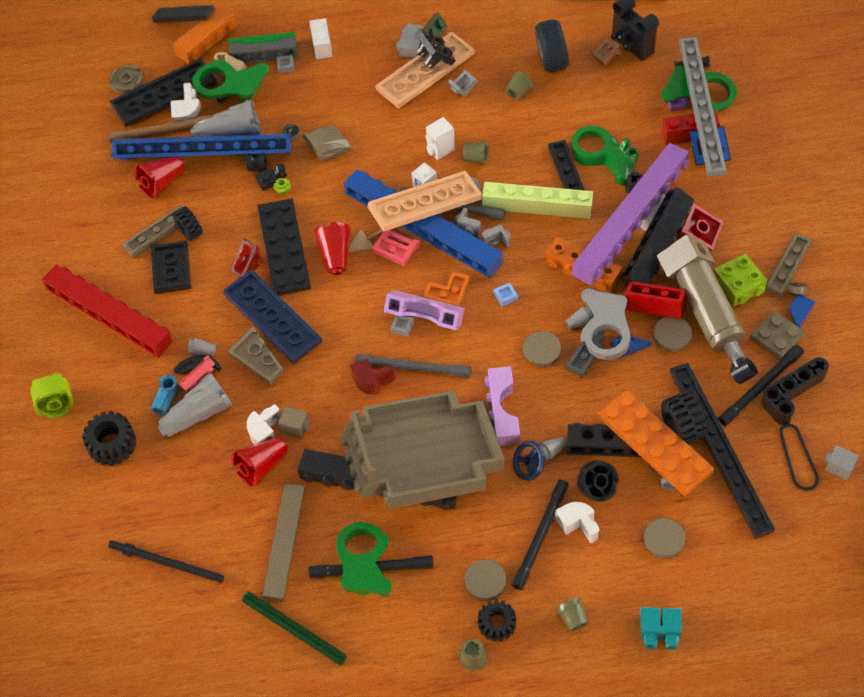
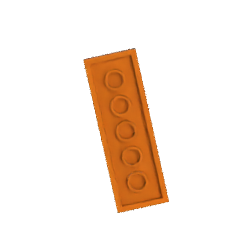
M628 390L624 391L598 413L600 420L685 497L714 472L713 466Z

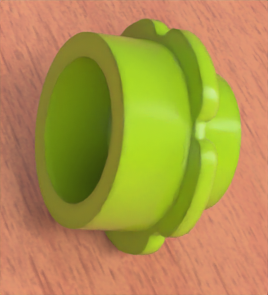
M279 178L275 181L276 183H274L273 187L278 194L284 195L290 191L291 185L288 179Z

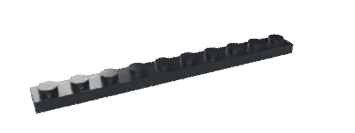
M689 363L670 368V374L679 392H689L697 400L703 411L707 425V435L703 439L754 538L773 533L775 528Z

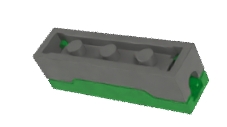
M295 32L228 39L229 55L241 60L244 64L277 61L276 57L293 55L294 59L298 58Z

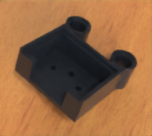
M617 0L612 5L614 15L611 39L617 40L624 46V50H629L639 60L643 61L655 51L659 20L654 14H649L644 18L633 10L636 6L635 0Z

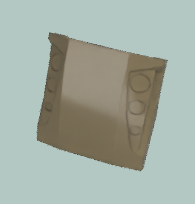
M328 125L302 134L303 139L308 142L309 147L317 154L320 161L337 158L351 150V146L334 125Z

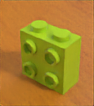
M746 253L714 269V274L733 307L738 304H744L754 296H760L766 289L767 279Z

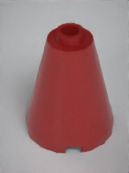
M177 156L141 164L135 167L134 177L135 180L139 179L141 183L139 188L147 197H157L184 172L185 164Z
M331 222V226L325 227V224L316 227L314 233L327 271L334 276L342 275L347 267L351 228H349L348 224L342 222Z
M276 437L237 450L231 456L233 467L237 465L240 470L237 474L244 483L250 487L252 485L256 486L287 454L288 445L283 439Z

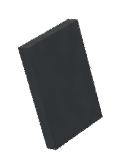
M187 241L151 246L154 293L159 294L192 289Z

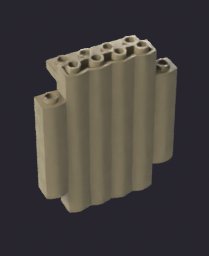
M455 390L363 407L362 416H360L359 410L351 411V420H348V425L344 426V434L341 435L342 446L347 447L345 449L346 460L351 461L349 465L351 477L355 476L356 478L354 480L355 491L360 492L361 498L383 494L384 503H388L390 509L486 490L487 481L485 474L504 470L505 459L483 401L459 404Z

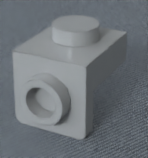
M466 70L454 82L451 79L448 80L452 85L450 89L457 95L461 93L464 97L478 83Z
M463 208L461 214L458 213L456 217L458 228L466 230L472 236L479 238L481 221L468 218L467 209Z
M501 224L486 229L481 233L482 240L490 246L502 242L506 248L510 247L511 235L507 229L504 230Z

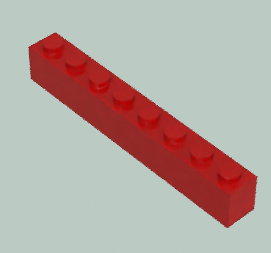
M56 264L42 278L46 290L157 358L173 342L170 335L171 332L166 327H160L153 319L145 318L138 310L130 309L123 301L115 300L111 294L100 291L95 284L87 283L80 275L75 276L66 267L62 268Z

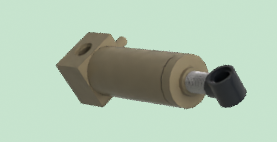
M686 234L659 253L657 257L667 277L677 280L680 288L686 290V300L712 351H726L731 361V375L741 385L758 374L755 364L749 358L744 357L738 345L745 339L746 333L711 268L715 261L704 241Z

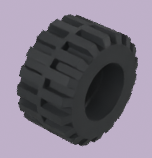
M684 391L662 401L661 412L664 423L683 441L690 444L707 435V425L703 411L697 400L689 392Z
M109 411V414L102 412L100 416L95 415L93 420L87 422L88 426L84 427L85 433L82 434L84 445L91 458L105 466L107 463L113 466L116 462L120 464L122 463L121 460H127L129 458L128 454H133V447H136V435L128 419L125 416L122 417V414L118 412L115 415L114 411ZM118 434L114 441L101 443L102 439L107 435Z

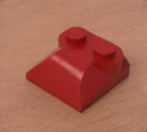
M693 203L691 206L692 210L683 220L684 225L677 232L678 238L680 239L686 234L704 241L709 251H712L724 222Z

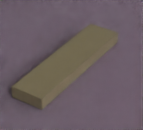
M179 205L122 243L123 248L132 258H135L177 230L178 226L175 224L172 214L183 208V206Z
M795 233L766 284L765 291L781 298L783 297L789 283L809 250L812 239Z

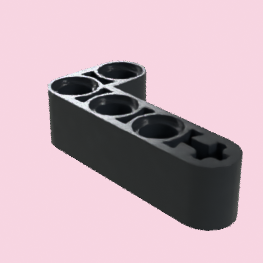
M821 357L814 358L765 389L762 406L778 424L785 425L791 422L795 411V406L791 400L825 379L829 368L828 361Z

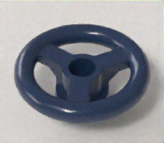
M534 441L522 442L516 448L513 455L515 473L525 481L534 480L541 474L545 463L542 448ZM533 447L529 455L520 456L524 448ZM519 462H522L527 467L529 475L521 471Z

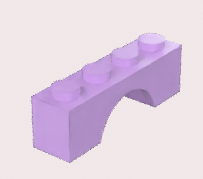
M396 290L387 293L384 312L425 318L435 322L437 326L457 330L461 326L465 309L464 307Z
M511 366L489 368L488 376H484L485 388H489L490 393H486L487 404L492 406V410H489L490 422H494L493 430L499 446L520 444L518 417L509 415L501 407L503 399L513 393Z

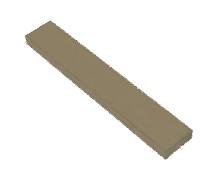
M284 484L263 591L264 599L284 601L305 492V486Z

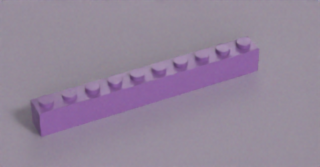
M672 143L667 145L573 263L572 275L589 285H592L595 280L601 278L605 267L608 268L611 265L613 257L621 252L623 244L630 241L634 230L640 228L642 220L650 215L652 207L658 205L662 194L668 192L671 183L678 179L681 170L687 168L689 164L688 151Z

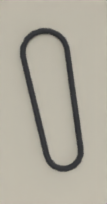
M785 424L780 429V436L792 480L799 489H814L818 485L819 477L801 433L795 425ZM785 427H793L797 431L816 477L815 484L811 487L800 486L795 479L783 436V429Z

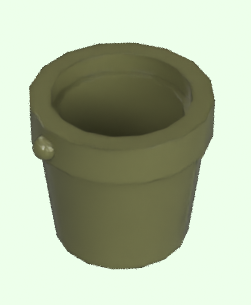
M518 71L512 74V80L506 88V93L512 99L519 100L527 91L533 89V81L525 73Z
M487 141L465 143L463 148L464 161L486 164L488 160Z
M580 597L568 600L556 608L558 615L562 618L570 632L581 629L589 623L583 607L584 603Z
M477 639L465 641L462 649L458 651L460 663L468 671H478L488 663L486 650Z

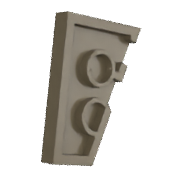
M254 326L228 351L229 356L270 385L284 373L283 368L273 353L270 352Z

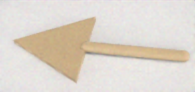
M381 229L368 237L361 230L349 245L348 252L371 250L374 245L370 240L382 234L383 230Z

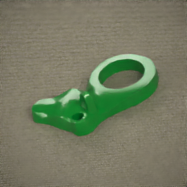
M213 59V63L205 64L193 75V86L199 96L205 99H219L237 95L241 103L246 100L253 99L255 93L260 90L264 77L269 73V68L267 64L259 63L254 67L236 71L226 61ZM216 72L226 76L225 82L218 88L206 89L201 85L202 80L208 74Z
M679 65L674 68L666 87L661 91V100L665 103L690 97L683 66ZM714 71L705 72L707 84L712 82L718 83L727 91L728 98L725 102L715 103L711 101L713 111H724L731 106L737 97L736 86L731 78L725 74Z
M592 125L578 129L572 138L571 148L572 153L576 156V162L586 166L606 165L614 175L616 183L622 186L628 183L627 176L633 172L635 163L639 158L638 150L630 147L629 139L625 138L620 145L605 129ZM594 136L600 138L605 146L602 150L591 153L582 150L578 146V142L584 137Z
M362 521L355 522L346 526L337 537V552L343 566L340 584L346 593L354 592L362 596L377 594L385 597L392 590L391 581L383 576L376 565V560L387 549L389 543L388 534L383 535L380 528L373 524L363 523ZM357 535H370L377 541L375 548L366 554H353L346 548L348 541Z

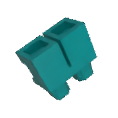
M641 607L639 620L641 639L644 641L645 649H657V640H665V649L677 650L678 641L681 636L682 608H662L660 624V608Z

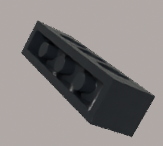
M568 424L567 455L641 457L607 425ZM584 437H590L591 439L586 440ZM603 438H610V439H612V440L607 441V440H604Z

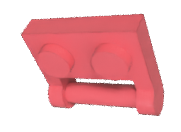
M390 229L381 234L372 247V253L405 266L414 251L418 249L420 240L416 238L411 239ZM391 237V238H393V239H395V240H398V241H400V242H402V243H404V244H407V245H409V246H405V245H403V244H401V243H398V242H396V241H394V240H391V239H389V238Z
M208 355L204 357L197 367L186 377H182L179 380L180 386L185 391L188 388L193 389L202 375L206 376L214 369L212 366L215 365V362Z

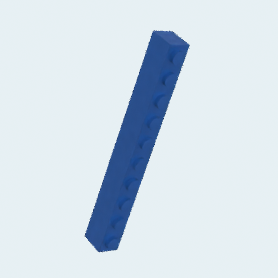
M291 133L112 140L113 158L289 153L292 151Z
M358 169L344 182L345 194L367 207L370 201L398 193L394 188H389L380 180H375L368 173ZM439 214L401 226L488 278H491L503 264V253L498 248H493L486 244L484 240L477 239L468 231L458 228L453 222L446 221Z

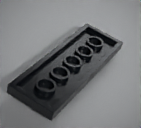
M199 58L111 100V106L124 126L128 127L170 107L171 101L184 100V84L191 83L193 89H195L192 81L193 75L205 63ZM211 73L204 77L201 85L207 89L216 85L217 80Z
M293 198L257 205L273 291L277 295H284L311 289Z

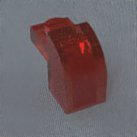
M368 359L350 365L351 375L357 388L366 394H379V386L388 385L395 381V372L392 364L373 371Z

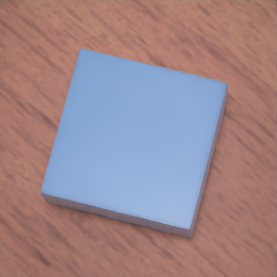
M511 283L493 289V293L501 307L518 300V295Z

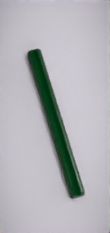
M247 591L243 595V603L338 665L342 666L347 659L346 654L251 592Z

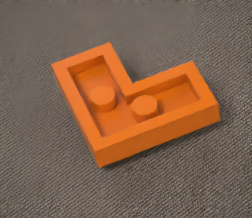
M452 271L447 286L428 282L423 297L460 306L469 285L470 276Z

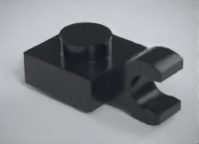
M279 164L273 171L271 168H268L254 176L261 190L264 191L273 187L277 179L286 177L287 173L284 165Z

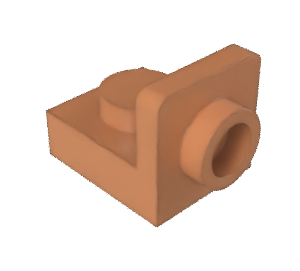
M607 38L592 53L605 66L616 54L622 55L619 50L620 45L614 40L612 42L609 41Z

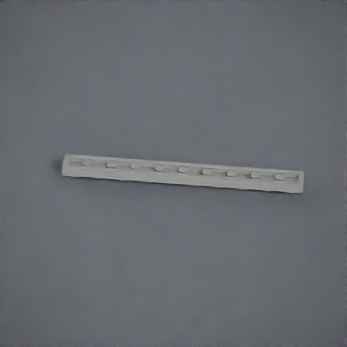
M697 37L679 38L681 56L707 177L726 175V165Z

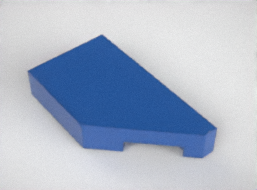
M801 294L796 295L789 307L790 316H792L795 325L799 328L815 304V301Z
M630 334V346L627 352L619 358L651 346L650 340H642ZM621 336L610 340L612 348L621 342Z

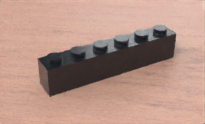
M679 187L668 190L619 279L628 286L630 281L652 284L653 276L660 269V261L657 255L675 241L676 233L684 225L683 220L692 210L691 206L694 199Z

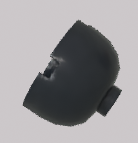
M592 461L580 469L577 476V485L582 495L589 500L604 502L611 499L617 491L615 488L616 483H619V477L616 469L610 463Z

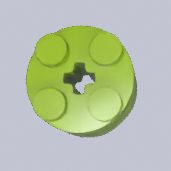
M55 373L32 381L30 393L34 410L38 416L45 415L49 419L58 418L67 414L68 409L71 406L73 407L74 400L70 385L62 374Z

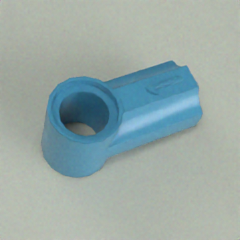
M164 375L159 381L160 388L151 406V410L158 415H166L174 398L180 393V387L173 375Z

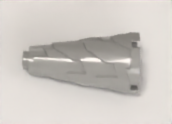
M251 99L246 100L243 103L230 107L229 110L214 114L213 117L198 122L191 129L192 136L260 134V120L255 112L256 107Z
M209 373L158 421L160 425L157 428L163 436L167 434L170 437L181 430L188 429L199 421L202 422L214 414L226 410L233 404L213 375Z

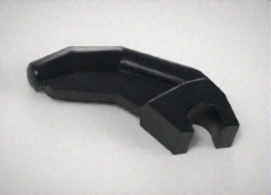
M206 356L187 358L179 362L173 371L176 374L190 372ZM210 357L215 362V365L212 367L216 368L219 372L221 366L216 359Z

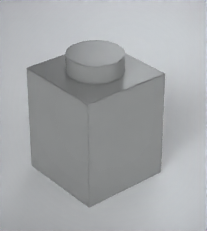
M836 445L833 452L829 451L824 460L827 463L825 471L848 481L859 455Z

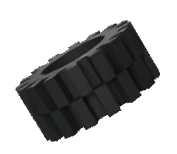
M187 206L172 214L175 224L188 241L191 242L203 234L199 221Z
M498 599L491 603L490 600L487 602V606L484 604L482 610H479L478 627L481 630V634H485L486 639L489 640L491 637L492 641L496 642V639L503 641L504 637L508 639L510 633H514L516 615L514 608L511 609L509 603L505 605L503 600L501 603H498ZM493 614H501L505 618V623L501 627H493L489 623V618Z

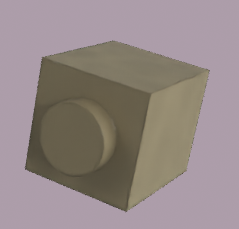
M285 406L278 421L280 432L302 438L304 433L308 432L311 424L307 412Z

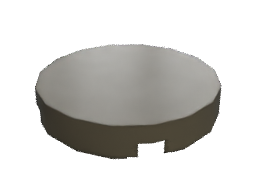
M124 65L120 69L116 68L109 78L112 89L119 94L130 92L142 86L144 82L141 70L133 65Z
M664 317L655 325L653 337L655 343L660 348L667 349L670 352H677L689 345L692 338V329L684 319Z
M545 331L534 332L524 341L523 354L525 359L534 366H551L561 355V344L554 334Z
M660 518L648 524L643 540L647 550L653 553L654 556L667 559L678 555L683 549L686 536L679 523L672 519Z
M487 559L476 561L466 571V589L477 600H493L505 589V571L495 561Z

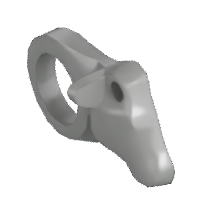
M591 288L583 290L581 293L582 302L588 305L594 318L582 329L581 342L587 347L589 353L596 358L613 360L621 357L630 346V329L625 317L627 298L624 295L599 292ZM603 330L616 331L622 337L621 342L611 349L598 348L593 344L592 340L598 332Z

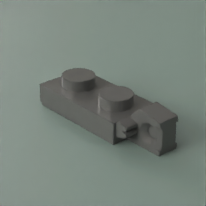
M604 331L598 332L592 340L593 344L601 349L604 346V343H602L605 338ZM581 343L566 364V369L583 378L596 357L589 353L587 347Z

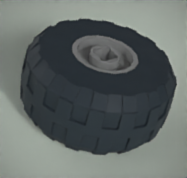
M551 19L538 23L535 27V35L544 70L552 73L566 69L569 65V57L560 22Z

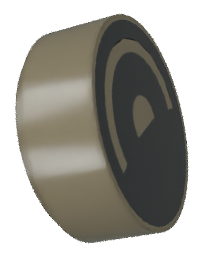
M288 124L282 129V133H291V141H295L300 137L299 127L295 124Z
M800 282L789 283L788 291L793 294H806L808 292V284Z

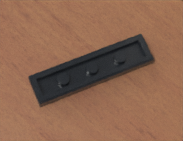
M213 5L159 8L153 15L152 20L154 23L209 20L215 8Z
M566 141L549 143L548 149L563 188L585 191Z

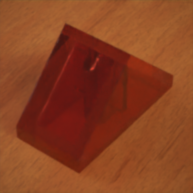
M246 238L243 239L230 271L238 277H242L251 269L253 271L256 270L263 263L259 247Z

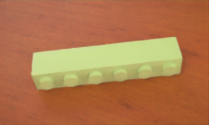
M484 182L482 206L503 209L508 212L591 219L593 191Z

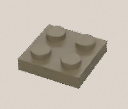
M774 311L751 334L750 339L782 360L800 342L806 332Z

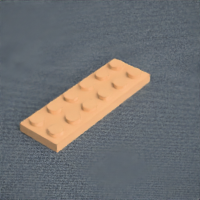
M451 31L443 39L445 46L451 49L456 60L452 66L440 61L430 69L429 66L426 67L424 64L430 54L428 53L425 57L419 55L378 83L376 90L399 109L473 56L475 51Z
M463 171L368 202V209L384 232L481 200L482 193L467 172Z

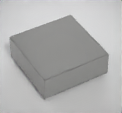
M293 55L276 57L278 74L295 72Z
M395 315L390 332L409 337L414 324V318Z

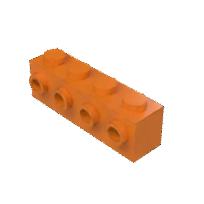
M220 5L215 9L209 20L200 21L173 43L176 56L188 64L197 60L203 53L237 27L235 14Z
M556 237L546 251V263L552 268H557L567 275L573 276V263L584 249ZM611 263L608 268L605 267L601 278L595 280L592 285L600 291L612 293L620 281L623 267Z

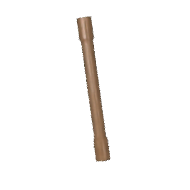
M212 115L133 130L108 133L109 141L112 143V140L138 138L193 128V125L212 117Z

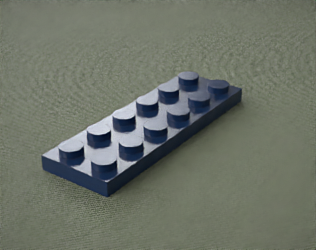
M252 269L223 290V294L292 364L323 342L322 338Z

